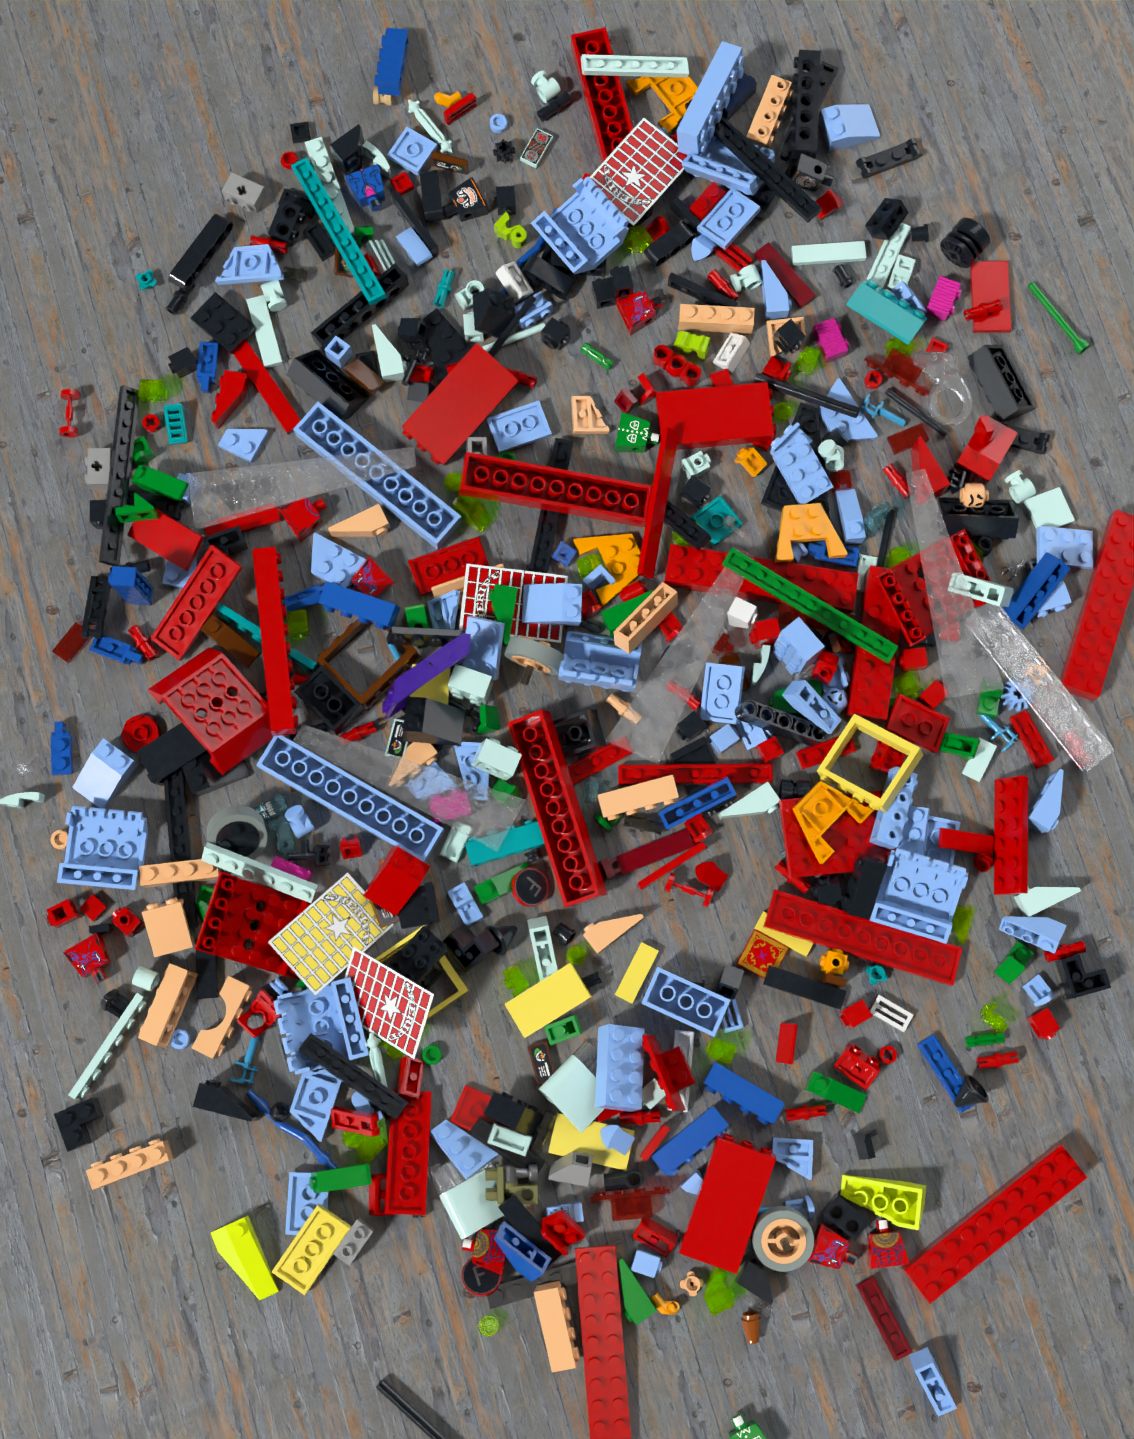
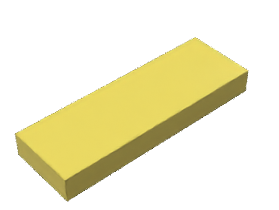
M762 912L754 929L807 957L813 943L763 928L767 913Z
M641 942L615 993L616 996L631 1004L633 1003L659 952L658 950Z

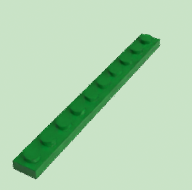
M731 548L722 563V566L886 663L890 662L898 648L896 644L734 548Z

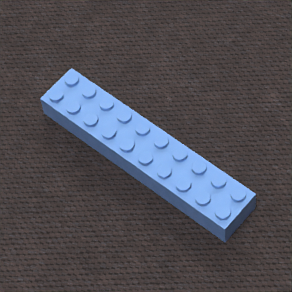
M319 402L312 407L293 429L300 440L437 550L443 546L462 524L461 515Z
M282 735L272 738L256 765L269 775L392 846H399L424 863L428 861L445 832L444 828Z

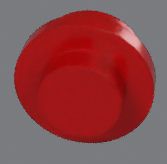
M290 151L285 152L280 159L282 167L287 170H292L291 165L299 161L298 156Z
M984 853L977 854L973 859V865L979 872H987L993 866V859Z

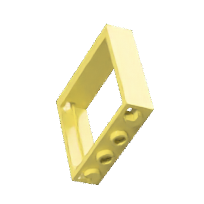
M854 714L817 772L821 777L820 779L827 785L832 783L837 786L836 789L844 794L848 792L858 802L862 803L865 801L873 810H881L886 813L923 757V753L920 747ZM857 729L908 755L881 799L830 772Z
M422 927L382 953L375 960L383 963L401 951ZM445 954L439 962L459 991L431 1009L426 1021L469 992Z

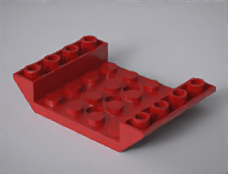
M965 529L938 541L875 577L910 646L927 638V635L976 607L987 604L986 602L948 591L953 572L991 582ZM918 569L923 572L922 578L917 575ZM926 586L931 588V595L927 594ZM935 603L940 605V612L935 610Z
M210 647L148 689V692L160 705L165 702L211 755L210 762L222 776L274 737L270 728L268 703L222 652ZM230 689H234L237 692V695L233 697L229 696L227 694V691ZM219 700L222 702V706L214 707L211 702ZM204 711L207 713V716L199 718L196 713Z
M220 871L194 949L300 980L268 941L312 903ZM258 901H262L264 904L261 911L256 909ZM255 919L258 924L257 928L251 930L250 923ZM246 939L251 940V946L248 949L244 948V941Z

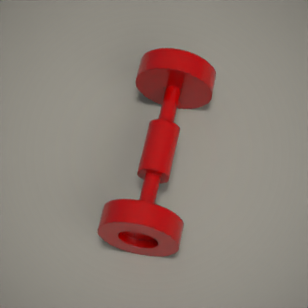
M74 389L61 390L60 397L68 400L65 415L67 426L59 428V435L74 438L78 436V429L71 427V421L73 420L72 401L80 399V392Z
M670 873L664 891L670 892L671 887L675 886L682 889V892L693 896L696 894L704 898L702 906L708 908L714 893L713 888L709 887L706 894L701 893L689 885L675 883L676 874Z

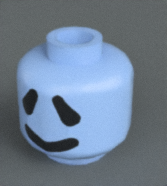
M830 688L821 697L837 715L848 706L847 694L842 689Z

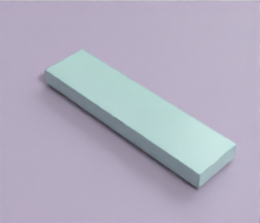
M901 223L890 240H884L867 277L868 280L872 279L877 282L878 287L883 288L911 226Z
M865 241L797 245L791 247L793 266L866 260Z
M261 295L246 299L252 323L257 327L255 334L264 367L270 368L283 364L265 296Z

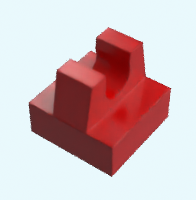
M353 835L354 839L352 840L342 837L340 849L343 859L363 856L357 835Z

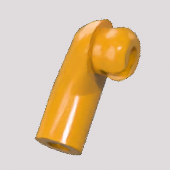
M458 91L450 96L441 92H437L434 95L436 103L444 107H450L462 99Z
M658 1292L650 1297V1300L661 1314L674 1315L680 1310L678 1302L663 1301Z

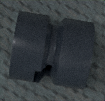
M781 779L779 799L803 798L809 792V781L797 780L794 783L792 779Z

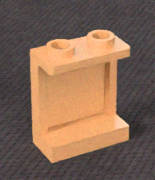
M177 897L165 900L166 903L158 905V902L146 905L147 908L142 911L154 957L192 948L195 945L194 936H191L184 912L183 899L178 900Z

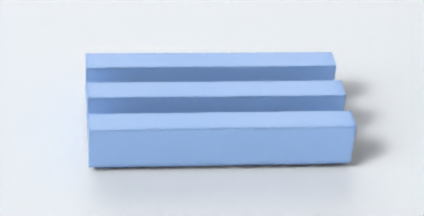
M731 999L738 1025H734L731 1011L728 1007L726 1013L731 1027H727L724 1017L721 1023L724 1033L744 1028L735 999Z

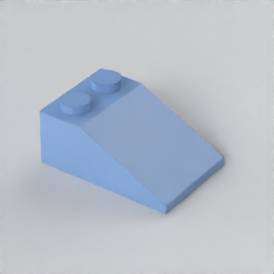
M869 104L834 105L820 109L818 123L828 152L880 138Z
M582 584L523 585L522 623L579 626L581 623Z
M103 738L91 753L72 788L99 808L105 809L139 764Z
M1058 769L1049 775L1028 808V827L1038 834L1049 832L1050 829L1053 830L1059 822L1057 818L1061 808L1062 769Z

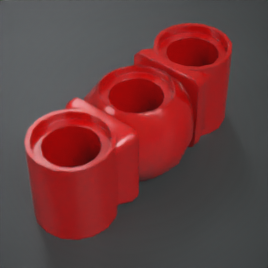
M658 345L654 349L653 362L656 366L662 367L663 370L666 369L667 373L672 377H680V381H684L687 386L694 387L699 384L701 377L699 366L692 364L690 361L688 363L683 355L674 354V351L670 350L666 345ZM664 354L666 357L659 358L657 355ZM678 363L681 367L675 368L673 364ZM694 373L697 377L690 378L688 374Z

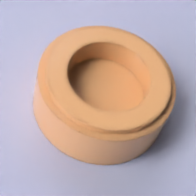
M64 830L55 831L51 836L52 846L59 850L66 849L68 832Z

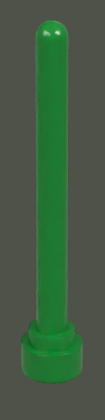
M1034 282L1029 283L1028 287L1073 341L1074 350L1077 354L1080 355L1090 347L1089 342L1086 339L1079 338Z

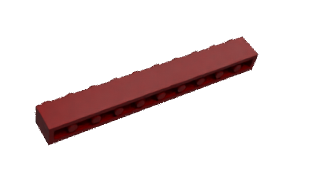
M275 546L252 549L271 733L272 736L296 734V727H299L298 715L294 716V709H297L296 697H292L295 683L294 679H290L293 665L292 660L288 661V654H291L290 642H286L289 628L288 624H284V618L287 617L286 606L282 605V600H285V591L280 586V582H283L282 570L279 571L278 564H282L281 554L277 553Z

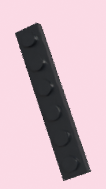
M310 1033L299 1048L301 1053L396 1120L407 1106V1101L312 1033Z
M576 1261L547 1269L542 1276L532 1282L525 1277H520L500 1283L498 1289L487 1296L490 1309L533 1297L536 1285L560 1281L562 1288L577 1284Z

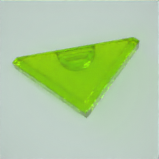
M957 905L952 919V930L955 932L960 944L964 945L973 909Z

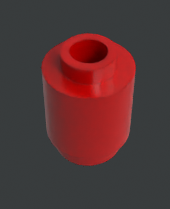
M636 580L621 588L622 590L618 594L621 600L625 602L646 593L647 588L643 582L639 583Z

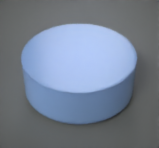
M502 114L493 115L490 118L491 130L495 133L506 131L508 127L507 118Z
M183 1029L175 1030L170 1040L171 1046L175 1049L186 1048L191 1041L190 1034Z

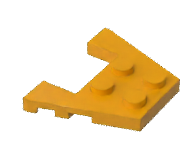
M641 76V78L626 81L627 87L635 97L651 87L670 110V114L658 121V126L660 128L663 127L669 136L683 119L687 111L685 104L694 97L698 89L689 76L687 78Z
M820 503L787 505L782 508L775 563L792 562L794 557L791 543L825 540L829 559L843 558L848 555Z
M632 534L573 539L579 556L598 549L609 574L616 580L613 585L608 584L596 590L602 606L607 605L613 597L618 595V592L622 590L621 588L627 586L639 576L637 570L641 552Z
M819 781L792 808L820 864H823L834 852L821 835L845 810L859 824L873 812L868 806H863L857 800L843 795L842 792L822 781Z

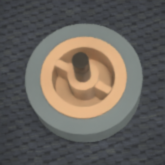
M526 636L511 637L504 654L505 657L514 663L526 667L521 680V684L528 686L533 670L557 675L559 674L560 663L564 660V655L550 647L549 643L544 641L537 642Z
M775 1206L765 1210L756 1219L751 1232L752 1245L757 1257L765 1266L775 1271L787 1272L801 1267L812 1254L814 1247L812 1228L804 1215L794 1208Z

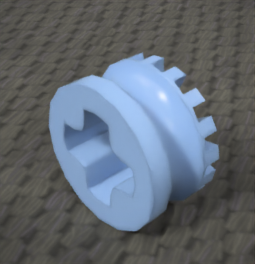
M278 977L275 978V982L269 983L279 995H283L285 990H289Z

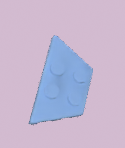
M268 244L234 247L230 258L223 266L224 271L220 277L217 276L215 282L218 285L273 281L284 280V276L271 247Z
M838 378L827 394V397L858 407L841 379ZM822 406L818 408L819 417L829 432L837 427L847 440L852 442L860 441L861 439H877L878 435L861 410L857 418H853Z
M314 533L311 573L324 581L332 582L348 589L351 588L353 584L350 582V579L365 559Z
M325 1069L302 1073L289 1111L320 1142L323 1141L331 1117V1108L335 1105L342 1081Z

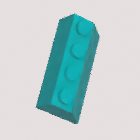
M865 279L846 304L907 345L917 337L928 319L925 317L924 312L919 309L914 310L907 301L897 299L891 291L878 287V283L872 279Z

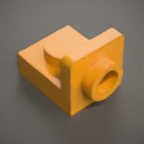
M754 447L742 448L734 460L736 464L740 463L752 477H756L767 465V462Z

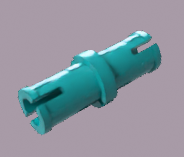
M445 269L441 282L437 285L438 291L433 301V304L437 307L441 304L440 308H444L447 296L451 292V284L455 276V272L449 270L448 273V269Z

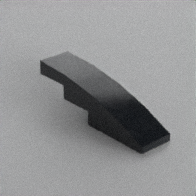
M768 966L763 985L841 1010L846 994L845 990L773 966Z
M514 1193L498 1206L522 1236L551 1258L548 1266L562 1255L548 1240L543 1238L541 1234L542 1226Z

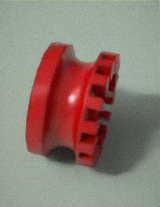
M877 371L868 372L864 379L865 386L873 390L877 389L882 382L881 374ZM871 377H873V378H876V377H877L876 383H874L873 381L870 382V381H869L870 378H871Z
M148 414L142 420L143 427L147 432L155 433L161 427L160 420L156 415ZM154 420L155 425L149 426L148 421Z
M884 1046L879 1049L878 1058L882 1063L890 1064L896 1060L897 1052L892 1046ZM885 1049L886 1051L892 1052V1054L890 1055V1060L888 1058H883V1055L885 1054Z

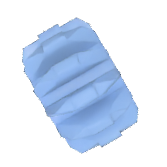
M1014 679L1013 682H1006V687H1003L1004 694L1000 698L1006 699L1003 705L1009 704V710L1015 707V710L1019 712L1021 707L1027 709L1028 704L1033 702L1030 697L1034 695V692L1028 691L1031 685L1024 686L1025 680L1019 683L1017 679Z

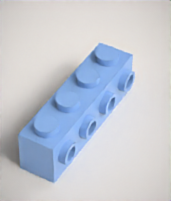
M896 766L889 769L883 794L900 770V767ZM912 772L886 813L881 810L877 812L870 843L890 850L901 845L903 840L902 831L908 821V817H906L907 812L913 803L912 794L918 784L916 780L918 774Z

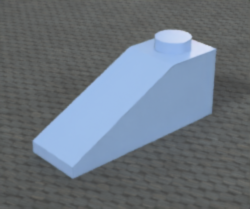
M762 260L760 275L762 279L765 319L787 318L789 311L792 310L791 300H788L786 290L766 260Z
M855 489L836 491L843 545L862 544L866 536Z
M806 680L792 681L782 694L794 709L828 734H831L841 721L840 717Z
M928 1347L910 1354L909 1357L914 1371L937 1415L941 1416L957 1409Z

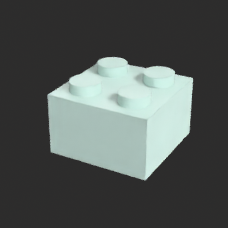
M457 664L454 666L448 683L452 697L463 700V698L469 699L470 703L477 706L487 704L493 687L492 676Z
M486 738L479 745L471 765L506 781L513 776L522 754L517 753L518 750L514 747L507 746L506 748L500 745V741L494 738Z

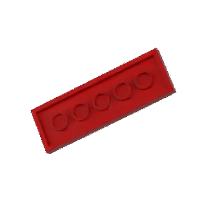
M211 545L150 639L177 660L182 661L201 633L200 628L214 613L243 569V566L215 545Z
M1022 775L995 779L994 895L1028 894V776Z
M420 1091L419 1099L403 1098L408 1104L396 1120L390 1116L385 1214L426 1216L432 1092Z

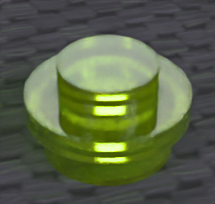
M786 402L777 403L774 407L775 418L781 421L790 418L792 414L791 406Z
M457 473L448 474L444 479L445 487L449 491H458L461 476Z
M572 946L567 951V960L573 965H581L586 959V952L580 946Z
M486 1315L480 1319L478 1328L482 1335L490 1337L498 1331L499 1323L494 1316Z

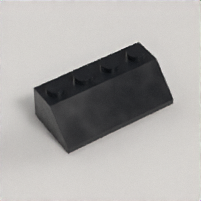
M984 345L967 357L970 368L976 373L978 383L985 390L986 398L992 404L994 414L1000 421H1010L1036 409L1003 345Z
M317 349L295 357L286 374L307 395L322 404L342 421L350 418L370 397Z
M938 498L937 527L941 536L949 537L965 529L969 538L991 537L1004 540L1016 538L1019 516L1013 501L988 500L980 508H967L958 498Z

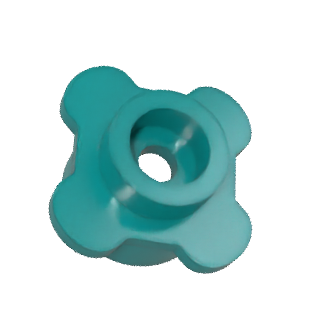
M152 270L136 275L141 290L151 289L156 286L157 282L153 278L154 273Z
M877 963L876 966H867L865 969L871 985H875L879 981L885 982L888 978L885 974L884 965Z

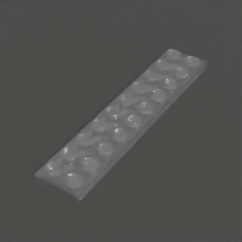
M987 603L963 621L1083 773H1087L1115 750L1014 622L1010 620V617L1002 607Z

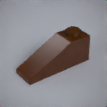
M213 614L200 628L207 637L248 668L260 655V652Z

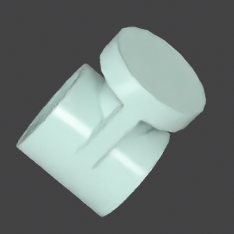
M539 71L533 76L531 83L536 87L537 93L544 103L561 94L560 86L554 78L548 79V74L545 71Z
M754 264L742 268L739 271L740 276L736 274L730 275L732 287L736 292H740L743 286L746 290H752L762 284V279Z
M278 280L261 284L266 302H270L268 304L270 311H280L287 306L285 299L282 298L284 294Z
M477 280L470 281L466 288L455 294L463 310L473 305V294L471 293L473 291H483V284Z
M831 439L822 442L818 447V452L825 460L826 469L832 472L842 470L844 467V449L836 445Z
M1021 470L1014 472L1004 480L1006 484L1011 483L1012 486L1009 487V492L1016 503H1020L1036 494L1033 483L1027 478L1021 479L1023 475Z
M139 966L134 974L132 984L152 991L159 984L160 977L156 971Z

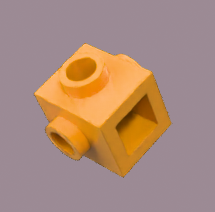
M832 948L831 951L828 950L825 954L821 955L819 965L822 966L821 971L826 972V974L841 976L844 972H847L849 961H847V955H844L842 950ZM833 959L839 961L838 966L832 964Z

